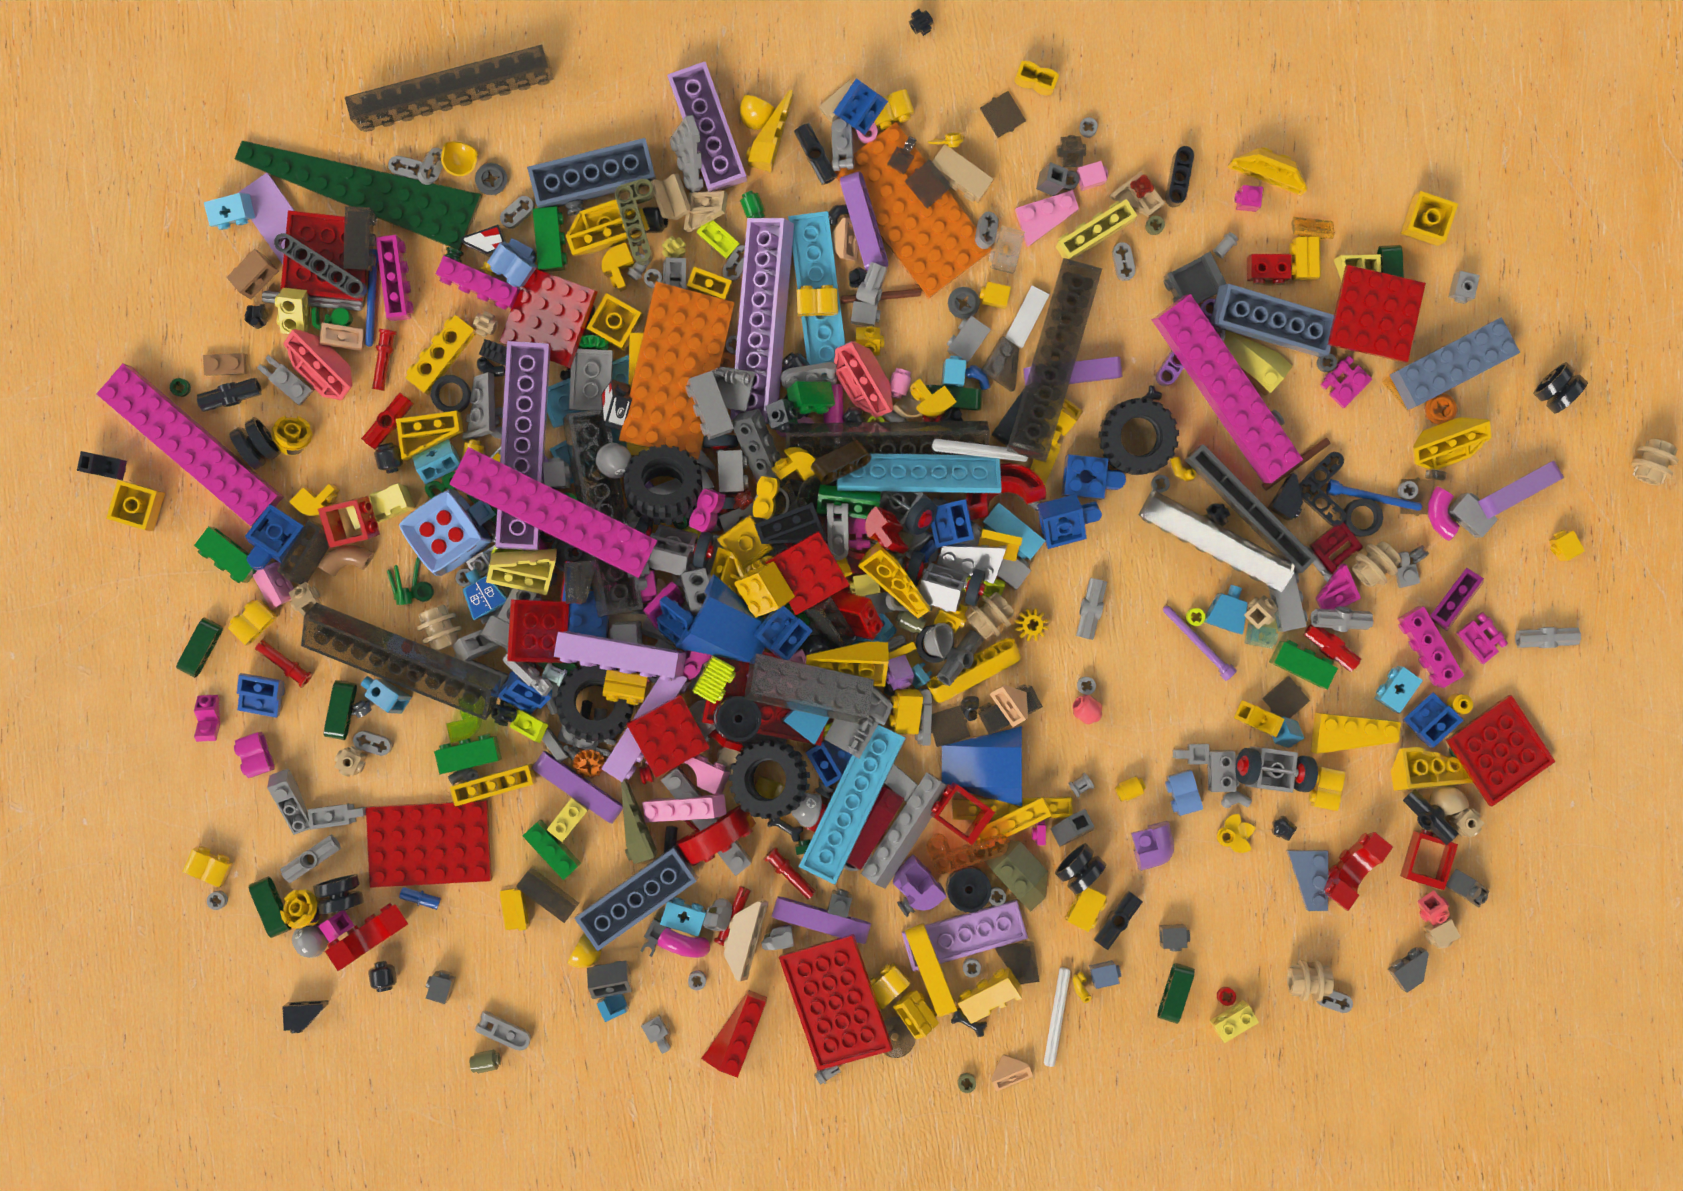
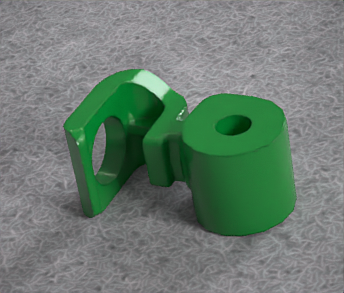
M314 307L311 310L312 325L321 331L320 309ZM336 308L332 315L325 314L323 323L348 327L351 325L353 317L346 309Z
M455 472L445 474L442 477V483L431 481L425 485V492L430 499L435 497L432 491L434 488H437L442 493L446 491L445 489L458 490L450 485Z

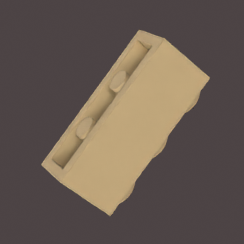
M945 144L930 164L931 173L939 179L942 177L947 180V184L952 189L961 190L964 193V197L971 202L975 200L978 203L994 180Z

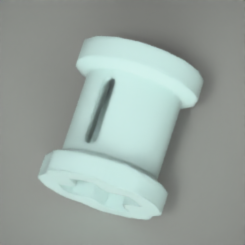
M548 663L542 678H547L557 683V686H561L568 670H561L552 666V663Z

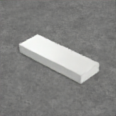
M1031 286L1004 340L1022 349L1050 294Z

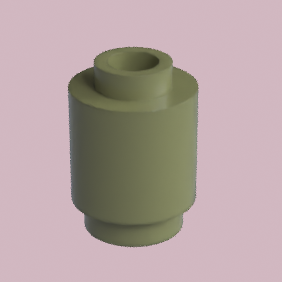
M899 611L895 620L898 621L897 626L915 634V632L920 633L927 619L923 618V615L917 618L910 611Z
M494 1049L475 1053L469 1060L471 1071L479 1074L497 1070L499 1065H501L500 1054L496 1053Z

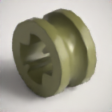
M1152 216L1146 222V231L1150 235H1158L1164 229L1165 222L1160 216ZM1154 221H1157L1156 223L1160 225V228L1158 227L1154 230L1150 223L1152 224Z
M963 1073L959 1076L957 1080L959 1089L964 1093L972 1092L976 1087L974 1076L970 1073ZM966 1078L972 1083L971 1086L968 1084L969 1087L967 1088L962 1083V1081L965 1082Z

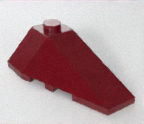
M882 787L847 863L859 870L863 868L905 798L886 787Z

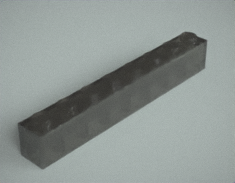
M1153 489L1138 514L1145 522L1158 525L1162 531L1166 533L1171 532L1180 541L1189 542L1195 545L1197 550L1212 554L1216 560L1227 562L1234 570L1249 574L1250 578L1266 583L1274 591L1279 590L1283 592L1295 572L1296 566Z

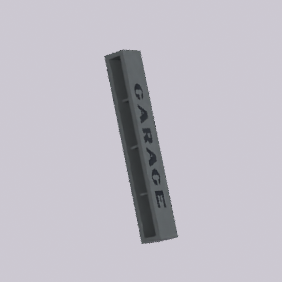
M1204 444L1199 445L1185 459L1215 492L1291 568H1294V571L1303 573L1317 559Z

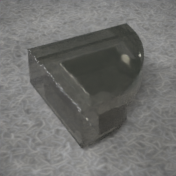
M1435 469L1427 470L1425 478L1444 481L1446 480L1447 472Z

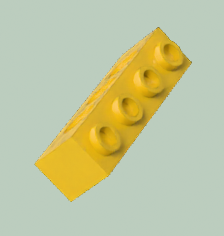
M457 315L446 320L444 323L445 328L442 332L435 334L431 340V346L428 349L425 348L420 353L419 361L416 364H412L406 372L408 375L405 378L427 395L430 394L434 382L445 375L477 334L475 333L476 330ZM452 333H456V341L453 343H449V335ZM444 349V356L437 359V350ZM430 364L432 371L425 375L423 369L426 365Z
M532 763L479 777L475 780L450 786L454 805L459 806L535 784L537 780L532 769Z

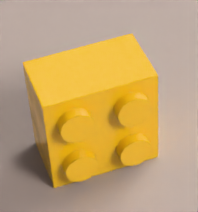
M1419 191L1412 197L1400 234L1435 246L1445 243L1458 203Z
M606 293L589 322L587 330L625 351L630 342V333H635L644 316L640 311Z
M117 480L106 519L142 530L154 531L165 492L128 481Z
M774 561L749 571L734 582L739 594L743 597L755 618L780 609L795 597Z

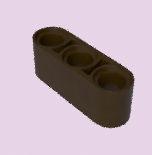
M856 440L816 459L811 465V470L822 484H829L866 466L871 461L872 456L859 440Z

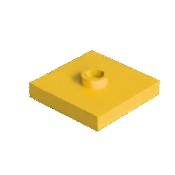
M750 515L717 538L724 549L736 554L743 570L774 548L772 544H761L754 525L756 522Z

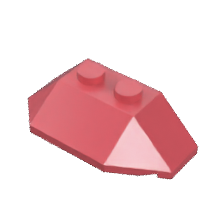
M293 329L284 341V346L288 350V355L294 369L322 397L343 400L352 387L350 365L331 346L319 344V336Z
M854 341L836 348L834 364L837 366V371L835 374L852 403L875 418L892 412L891 384L872 351Z

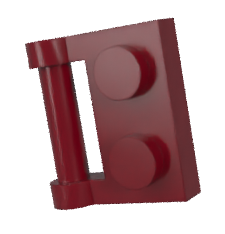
M1344 522L1340 526H1332L1309 545L1330 573L1337 570L1336 567L1353 553L1363 549L1362 544ZM1349 541L1351 546L1331 561L1329 556Z

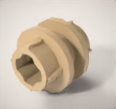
M1647 440L1645 446H1639L1637 450L1643 456L1642 459H1633L1631 465L1635 467L1633 476L1644 483L1660 486L1666 478H1672L1673 472L1668 469V466L1677 465L1679 459L1675 455L1678 449L1671 443L1663 440Z
M1384 541L1376 546L1368 544L1366 546L1368 555L1365 556L1362 553H1358L1356 555L1357 563L1352 567V570L1358 579L1368 587H1374L1377 583L1385 585L1387 583L1385 574L1388 573L1395 576L1398 573L1396 566L1402 560L1399 554Z
M995 592L989 598L983 595L981 598L985 604L980 608L971 606L973 612L967 617L969 623L984 639H987L993 633L999 636L1000 632L997 627L1002 623L1009 627L1011 625L1009 619L1014 615L1012 607L999 593Z
M445 605L432 608L418 615L421 625L417 627V630H426L428 638L423 639L422 642L423 644L429 643L432 651L443 650L453 646L458 641L457 632L462 630L461 626L453 628L451 619L457 616L455 613L449 614Z
M1300 960L1297 965H1290L1287 971L1289 993L1292 996H1299L1301 1001H1307L1310 994H1312L1315 1001H1321L1323 996H1330L1334 987L1331 968L1321 965V962L1318 960H1314L1311 967H1308L1307 962L1304 960Z

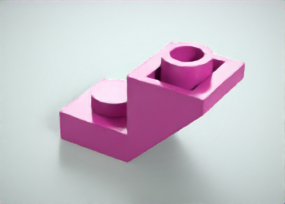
M218 695L197 696L194 713L198 723L194 738L196 742L216 741L220 728Z

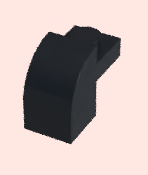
M81 451L77 471L123 480L127 461Z

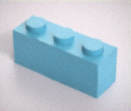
M1000 503L995 505L982 522L985 524L983 527L985 530L1023 538L1017 554L1023 560L1025 558L1030 560L1046 541Z

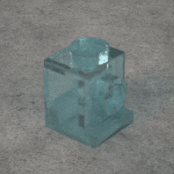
M1248 624L1244 643L1273 649V645L1277 643L1278 634L1274 628L1262 626L1257 629L1254 625ZM1262 632L1264 637L1262 640H1259V633Z

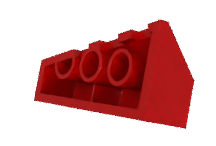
M748 990L701 1059L718 1071L738 1078L764 1010L767 997Z

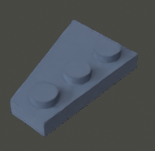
M1286 850L1288 857H1290L1292 869L1296 875L1306 910L1328 911V896L1324 890L1328 880V851Z

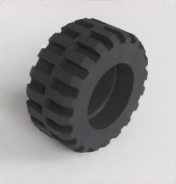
M1134 398L1115 405L1112 410H1109L1105 420H1102L1100 425L1102 428L1099 431L1098 438H1101L1099 446L1100 449H1103L1104 458H1108L1112 467L1131 475H1144L1158 471L1159 468L1168 464L1167 461L1175 455L1174 449L1178 448L1177 436H1179V430H1176L1175 427L1177 424L1176 419H1172L1171 411L1165 409L1163 404L1154 402L1153 399ZM1133 418L1148 420L1156 431L1154 448L1145 455L1136 456L1130 454L1125 450L1121 442V430L1124 424Z
M655 445L649 447L647 451L643 449L639 452V456L635 455L630 460L631 464L627 465L625 469L626 474H624L625 498L629 508L633 510L637 517L642 516L643 521L648 523L653 521L655 525H660V523L672 525V522H682L683 517L689 518L692 515L693 510L697 508V500L703 490L702 471L693 456L689 457V453L685 450L679 451V447L672 446V448H669L667 445H661V447L656 448ZM658 476H670L682 483L678 490L664 495L653 493L645 487L648 481Z
M599 664L592 667L581 665V668L571 670L570 675L565 676L562 680L556 697L557 714L561 724L565 726L569 734L575 735L576 739H584L588 743H592V741L601 743L606 739L611 740L615 738V735L618 733L621 734L627 723L630 722L634 705L626 703L627 700L618 699L615 702L612 713L605 719L594 721L580 715L576 707V699L580 691L589 686L604 687L607 670L600 669Z
M759 741L745 747L743 753H738L735 757L736 763H732L730 768L733 770V774L729 775V781H732L733 786L729 788L731 793L736 795L733 798L736 804L740 803L742 805L741 809L744 812H750L751 816L761 817V819L778 818L790 814L791 811L796 810L800 806L799 803L805 800L807 796L805 792L810 787V784H807L810 772L806 771L808 765L806 761L801 759L802 754L799 751H795L793 746L780 741ZM766 760L778 762L786 775V785L780 796L773 799L762 797L754 785L755 770L761 762Z

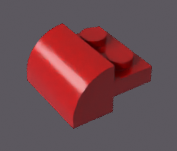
M879 507L873 508L868 514L865 523L868 537L878 541L884 549L904 554L909 548L898 534L903 529V526L892 512Z

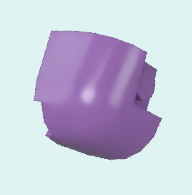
M1168 821L1148 825L1147 829L1131 833L1135 846L1133 851L1140 871L1161 866L1172 857L1174 853V839Z
M914 854L899 867L894 875L893 884L907 897L909 905L917 910L932 909L947 897L941 883L935 881L931 875L932 872Z

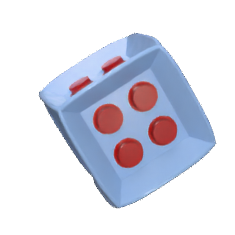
M448 489L433 497L409 514L399 524L404 537L412 549L435 576H443L456 569L492 542L488 531L482 525L477 527L466 510L470 508V505L459 495L458 491Z

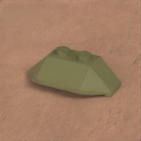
M1000 840L977 851L985 863L1030 912L1045 899L1048 871L1021 841Z

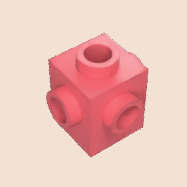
M1434 890L1417 901L1420 908L1419 915L1425 922L1429 921L1433 927L1438 923L1445 922L1450 916L1448 902Z

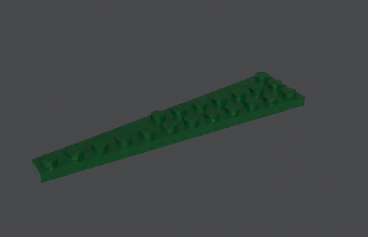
M241 141L234 158L238 162L459 251L463 245L460 238L467 235L482 195L433 183L425 185L416 179L247 141Z

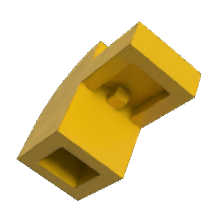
M626 242L609 249L602 259L604 275L612 274V276H609L611 283L620 292L627 289L620 270L634 264Z
M918 379L910 386L912 396L921 402L916 409L923 415L938 416L957 402L945 386L934 394L930 393L921 379Z
M791 447L784 450L787 458L778 460L775 466L771 468L780 480L796 470L799 476L806 482L815 475L811 470V465L815 458L802 448Z
M328 484L316 496L309 488L303 487L289 502L299 512L319 517L318 509L327 506V503L331 504L338 497L336 494L340 490L335 485Z
M1243 700L1234 716V719L1274 737H1277L1285 720Z

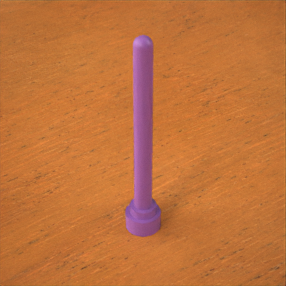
M1169 606L1163 607V612L1219 668L1220 676L1225 681L1237 672V669L1232 664H1225Z

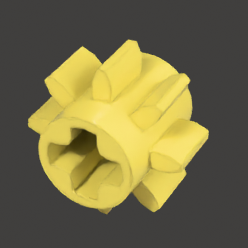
M671 236L662 244L664 248L662 254L669 258H681L686 253L684 250L686 245L680 237L675 239Z

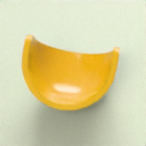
M744 95L740 104V119L750 129H763L775 108L760 98Z
M448 141L443 145L442 165L447 172L454 176L468 175L475 168L478 151L468 144Z
M583 933L567 963L576 968L591 967L600 959L602 950L597 951L586 934Z

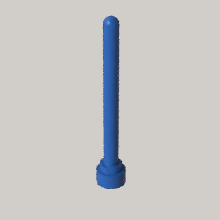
M368 249L367 254L369 275L365 344L368 347L374 344L377 263H379L377 249Z
M1333 479L1329 480L1326 494L1331 496L1345 494L1416 511L1422 509L1421 503L1346 487Z

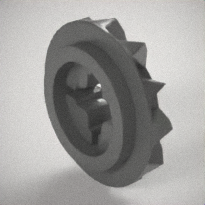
M487 163L477 170L475 183L482 193L496 196L498 193L503 192L507 185V174L500 165ZM489 172L494 178L497 177V180L494 181V187L490 182H486L489 179Z
M968 287L955 289L948 298L949 311L954 317L960 319L974 316L980 306L977 293ZM968 296L967 304L969 307L964 306L963 309L959 310L960 303L958 300H964Z

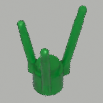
M419 557L416 558L411 591H409V588H402L398 565L394 566L397 588L391 570H387L396 605L413 603L412 598H415L413 590L417 584Z

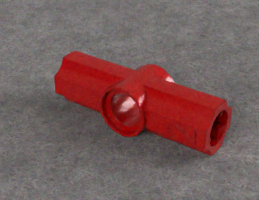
M400 392L384 412L378 414L377 420L361 439L376 450L377 446L381 445L391 431L397 428L396 419L403 418L414 403ZM387 416L392 418V423L389 426L384 425V419Z
M1312 624L1305 629L1303 635L1318 646L1320 652L1331 660L1338 662L1349 672H1352L1360 664L1362 659L1346 647L1345 642L1336 635L1330 634L1323 627H1314Z

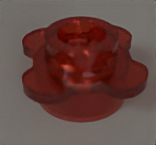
M1144 174L1136 181L1130 183L1131 189L1135 190L1136 196L1139 199L1144 198L1145 194L1151 193L1154 190V185L1151 184L1148 176Z
M750 489L746 492L741 491L735 496L734 500L736 503L733 506L734 509L739 507L741 510H745L750 506L753 498L750 496Z

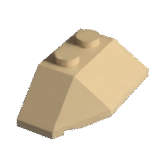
M757 901L735 914L729 923L730 932L724 942V956L737 981L748 980L769 901Z

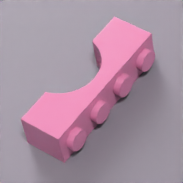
M699 754L684 762L695 771L698 787L713 794H722L731 773L725 770V765L714 762V764L707 762V757Z
M724 794L685 799H673V797L657 798L643 802L645 822L709 819L727 814Z

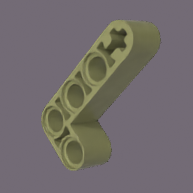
M639 179L622 184L615 190V198L632 255L639 265H647L652 261L651 248L638 208V204L651 200L655 194L652 183L647 179ZM648 186L650 190L647 194L639 193L640 188ZM629 192L630 197L627 200H621V193ZM629 211L636 213L635 218L632 220L626 219V214ZM634 231L642 232V236L639 239L631 237ZM641 245L643 251L646 253L645 258L641 259V257L639 256L640 250L638 246Z

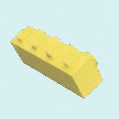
M1127 199L1121 203L1117 201L1105 213L1101 211L1093 216V220L1089 223L1083 222L1075 228L1076 231L1073 233L1062 235L1058 239L1056 248L1067 264L1134 222L1137 214Z

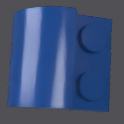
M856 78L833 113L865 135L888 101Z
M966 499L937 506L936 517L931 524L936 548L975 539Z
M664 596L659 600L662 614L656 618L659 632L677 645L684 629L690 630L694 617L688 610L682 609L675 600L672 601L667 596Z
M782 606L780 609L772 611L753 635L772 653L788 662L813 630L801 619L794 616L785 606Z
M512 671L509 674L508 680L497 691L496 697L532 714L537 708L541 709L552 698V689L547 696H542Z
M240 673L237 685V694H239L237 710L277 718L280 715L281 699L285 693L284 681Z
M1434 692L1403 719L1417 734L1416 736L1431 748H1434L1464 721Z
M826 740L822 741L821 746L815 745L805 752L825 787L841 779L852 754Z

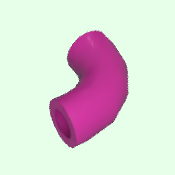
M1436 486L1428 502V518L1433 529L1445 540L1450 541L1460 527L1458 523L1451 519L1448 513L1449 504L1454 496Z
M669 928L664 929L658 939L659 947L684 957H704L710 951V943L706 938L685 936Z

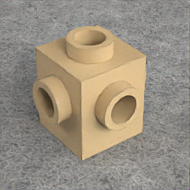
M307 582L289 592L292 599L290 601L291 606L306 619L323 608L319 597H321L319 591L315 586L311 588Z
M1263 595L1260 599L1255 597L1247 605L1249 610L1244 614L1259 629L1264 624L1268 626L1276 618L1274 614L1278 608L1272 599Z
M353 746L344 748L337 753L334 767L339 769V773L344 776H354L363 771L367 755L363 754L362 750ZM347 759L351 761L350 765L346 763Z
M1466 808L1455 813L1449 820L1461 837L1463 835L1470 838L1476 836L1485 824L1480 819L1481 815L1473 808L1471 810Z

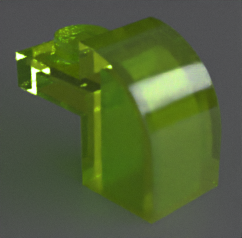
M469 697L458 700L462 720L446 723L450 743L466 740L474 736L481 727L482 716H473L475 706Z

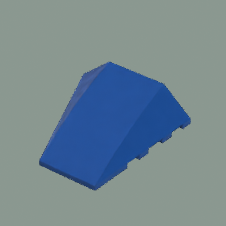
M713 574L704 591L707 597L690 630L684 629L676 648L757 664L765 646L753 634L765 619L762 616L755 618L746 602Z
M1022 726L942 745V782L946 785H951L954 782L968 793L1022 806Z

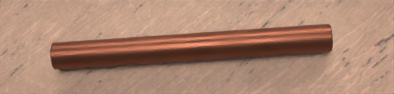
M920 288L882 292L880 300L921 296ZM856 294L840 296L841 304L853 303L854 301L862 302L856 298Z
M1323 439L1301 455L1303 460L1274 482L1263 483V489L1267 491L1330 445L1329 439Z

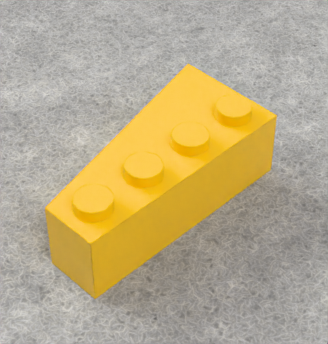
M1315 712L1311 752L1319 754L1397 743L1400 737L1401 722Z

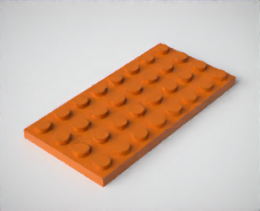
M896 122L880 133L874 141L867 143L854 153V169L840 168V171H835L839 182L843 176L858 171L863 174L882 239L928 299L992 251L991 247L988 249L978 247L975 242L977 228L939 178L931 173L932 169Z
M655 282L630 389L632 402L628 416L622 426L619 441L647 448L655 445L656 448L661 447V445H667L669 448L675 446L679 447V451H687L689 457L693 456L696 460L699 459L704 438L700 428L702 421L700 416L697 417L693 409L694 400L692 397L689 398L685 386H687L690 378L720 368L734 302Z

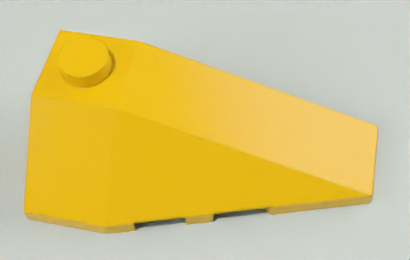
M789 90L754 140L752 148L748 147L745 157L748 160V166L772 173L792 103L793 90Z
M879 542L868 549L858 566L917 618L930 611V606L896 557L888 549H884Z
M864 642L807 655L805 671L828 677L831 675L841 676V680L844 681L849 679L857 680L858 684L864 686H885L889 663L888 642Z
M1421 747L1399 749L1391 769L1394 791L1473 783L1457 758L1443 756L1440 753L1430 752Z

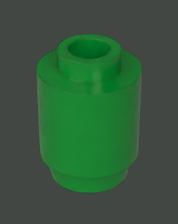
M753 191L742 194L743 198L740 199V203L746 218H764L765 209L759 194Z

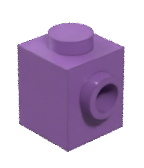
M902 655L889 659L886 682L891 684L893 690L899 688L906 689L912 685L914 673L906 656Z

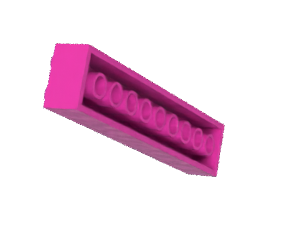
M1191 294L1182 296L1151 319L1263 483L1274 482L1303 460Z
M122 363L96 393L250 526L255 524L269 504L276 507L284 498L283 495L132 366Z
M470 447L465 452L450 482L452 487L637 578H640L658 542L656 539Z

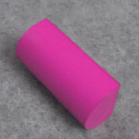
M840 384L831 385L835 405L827 413L823 414L824 426H844L842 418L843 386Z

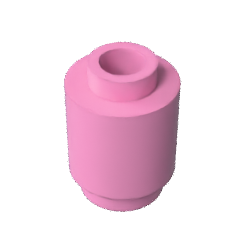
M899 368L892 372L890 384L893 398L902 399V396H907L912 379L910 377L911 372Z

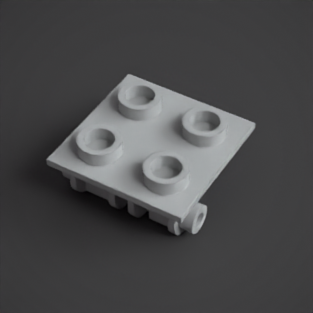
M726 367L712 370L726 408L746 412L755 372Z
M842 706L824 739L860 759L879 723L868 716L865 717Z

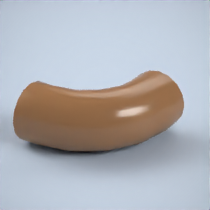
M342 545L331 550L320 561L318 567L332 576H336L338 571L346 565H354L364 570L371 562L374 553L357 545Z

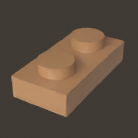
M246 354L203 355L205 376L247 374Z

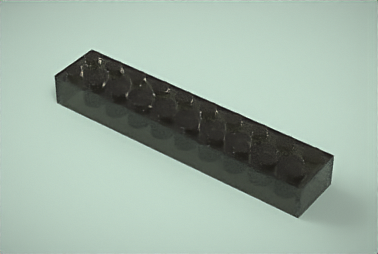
M538 45L346 96L345 101L350 120L360 131L369 132L373 131L377 126H392L395 124L394 122L400 120L411 121L415 116H429L437 110L448 111L456 105L467 106L472 104V101L479 99L486 101L494 95H508L516 89L522 91L531 88L535 84L546 85L550 83V80H554V76L543 45Z
M1063 258L1007 447L1008 452L1046 462L1102 268Z
M594 410L567 414L562 420L577 501L628 526L620 478L614 479L605 476L596 465V456L600 448L606 444L613 443L611 428L604 425L603 411ZM587 553L598 618L642 610L641 592L636 591L634 577L628 578L627 572Z
M988 421L798 423V425L792 427V430L786 432V449L791 447L802 448L816 460L853 441L859 440L870 454L964 455L934 451L932 448L933 441L935 439L989 445L990 430Z
M317 602L304 615L301 646L484 720L489 717L496 707L502 676Z

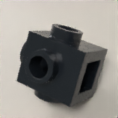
M780 399L765 406L768 414L767 421L771 429L783 433L792 430L793 426L798 425V413L792 401Z

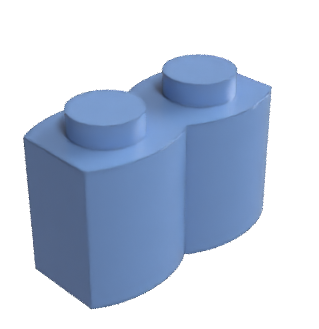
M506 242L499 243L487 262L494 273L498 275L503 274L507 278L506 281L514 287L524 286L537 267L530 259Z
M1192 770L1167 776L1165 786L1167 792L1171 793L1173 800L1170 801L1173 812H1177L1179 816L1203 809Z

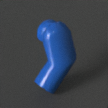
M976 365L966 368V376L977 379L982 390L991 388L985 370Z

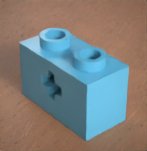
M237 193L204 202L209 226L218 227L219 230L231 228L230 225L235 223L236 225H245L249 223L248 220L255 218L250 194Z
M950 356L949 359L944 361L941 386H964L966 360H962L960 356Z
M449 439L413 456L415 469L425 484L456 470L460 464L458 453Z
M1397 666L1388 673V680L1385 684H1381L1378 687L1375 699L1391 711L1401 713L1423 680L1405 667ZM1395 685H1398V692H1396L1397 689L1395 688Z
M677 897L669 900L660 925L699 936L707 910L703 909L704 906L696 903L689 905L684 903L685 900ZM683 911L687 912L688 916L685 920L681 919Z

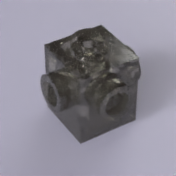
M1069 135L1060 138V145H1057L1056 153L1057 158L1060 157L1062 167H1083V156H1086V144H1082L1081 136Z

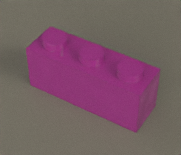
M1466 567L1430 615L1432 621L1448 631L1482 586L1484 578Z

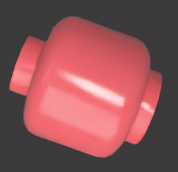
M1090 695L1079 696L1072 705L1074 716L1085 724L1098 722L1102 717L1101 703Z

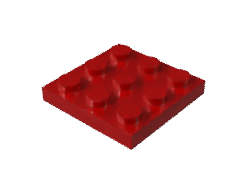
M819 531L765 561V564L774 561L795 597L788 603L796 615L850 585Z
M511 599L507 661L565 663L560 661V657H554L558 632H566L568 630L569 602Z
M681 694L627 723L631 734L656 778L710 748Z

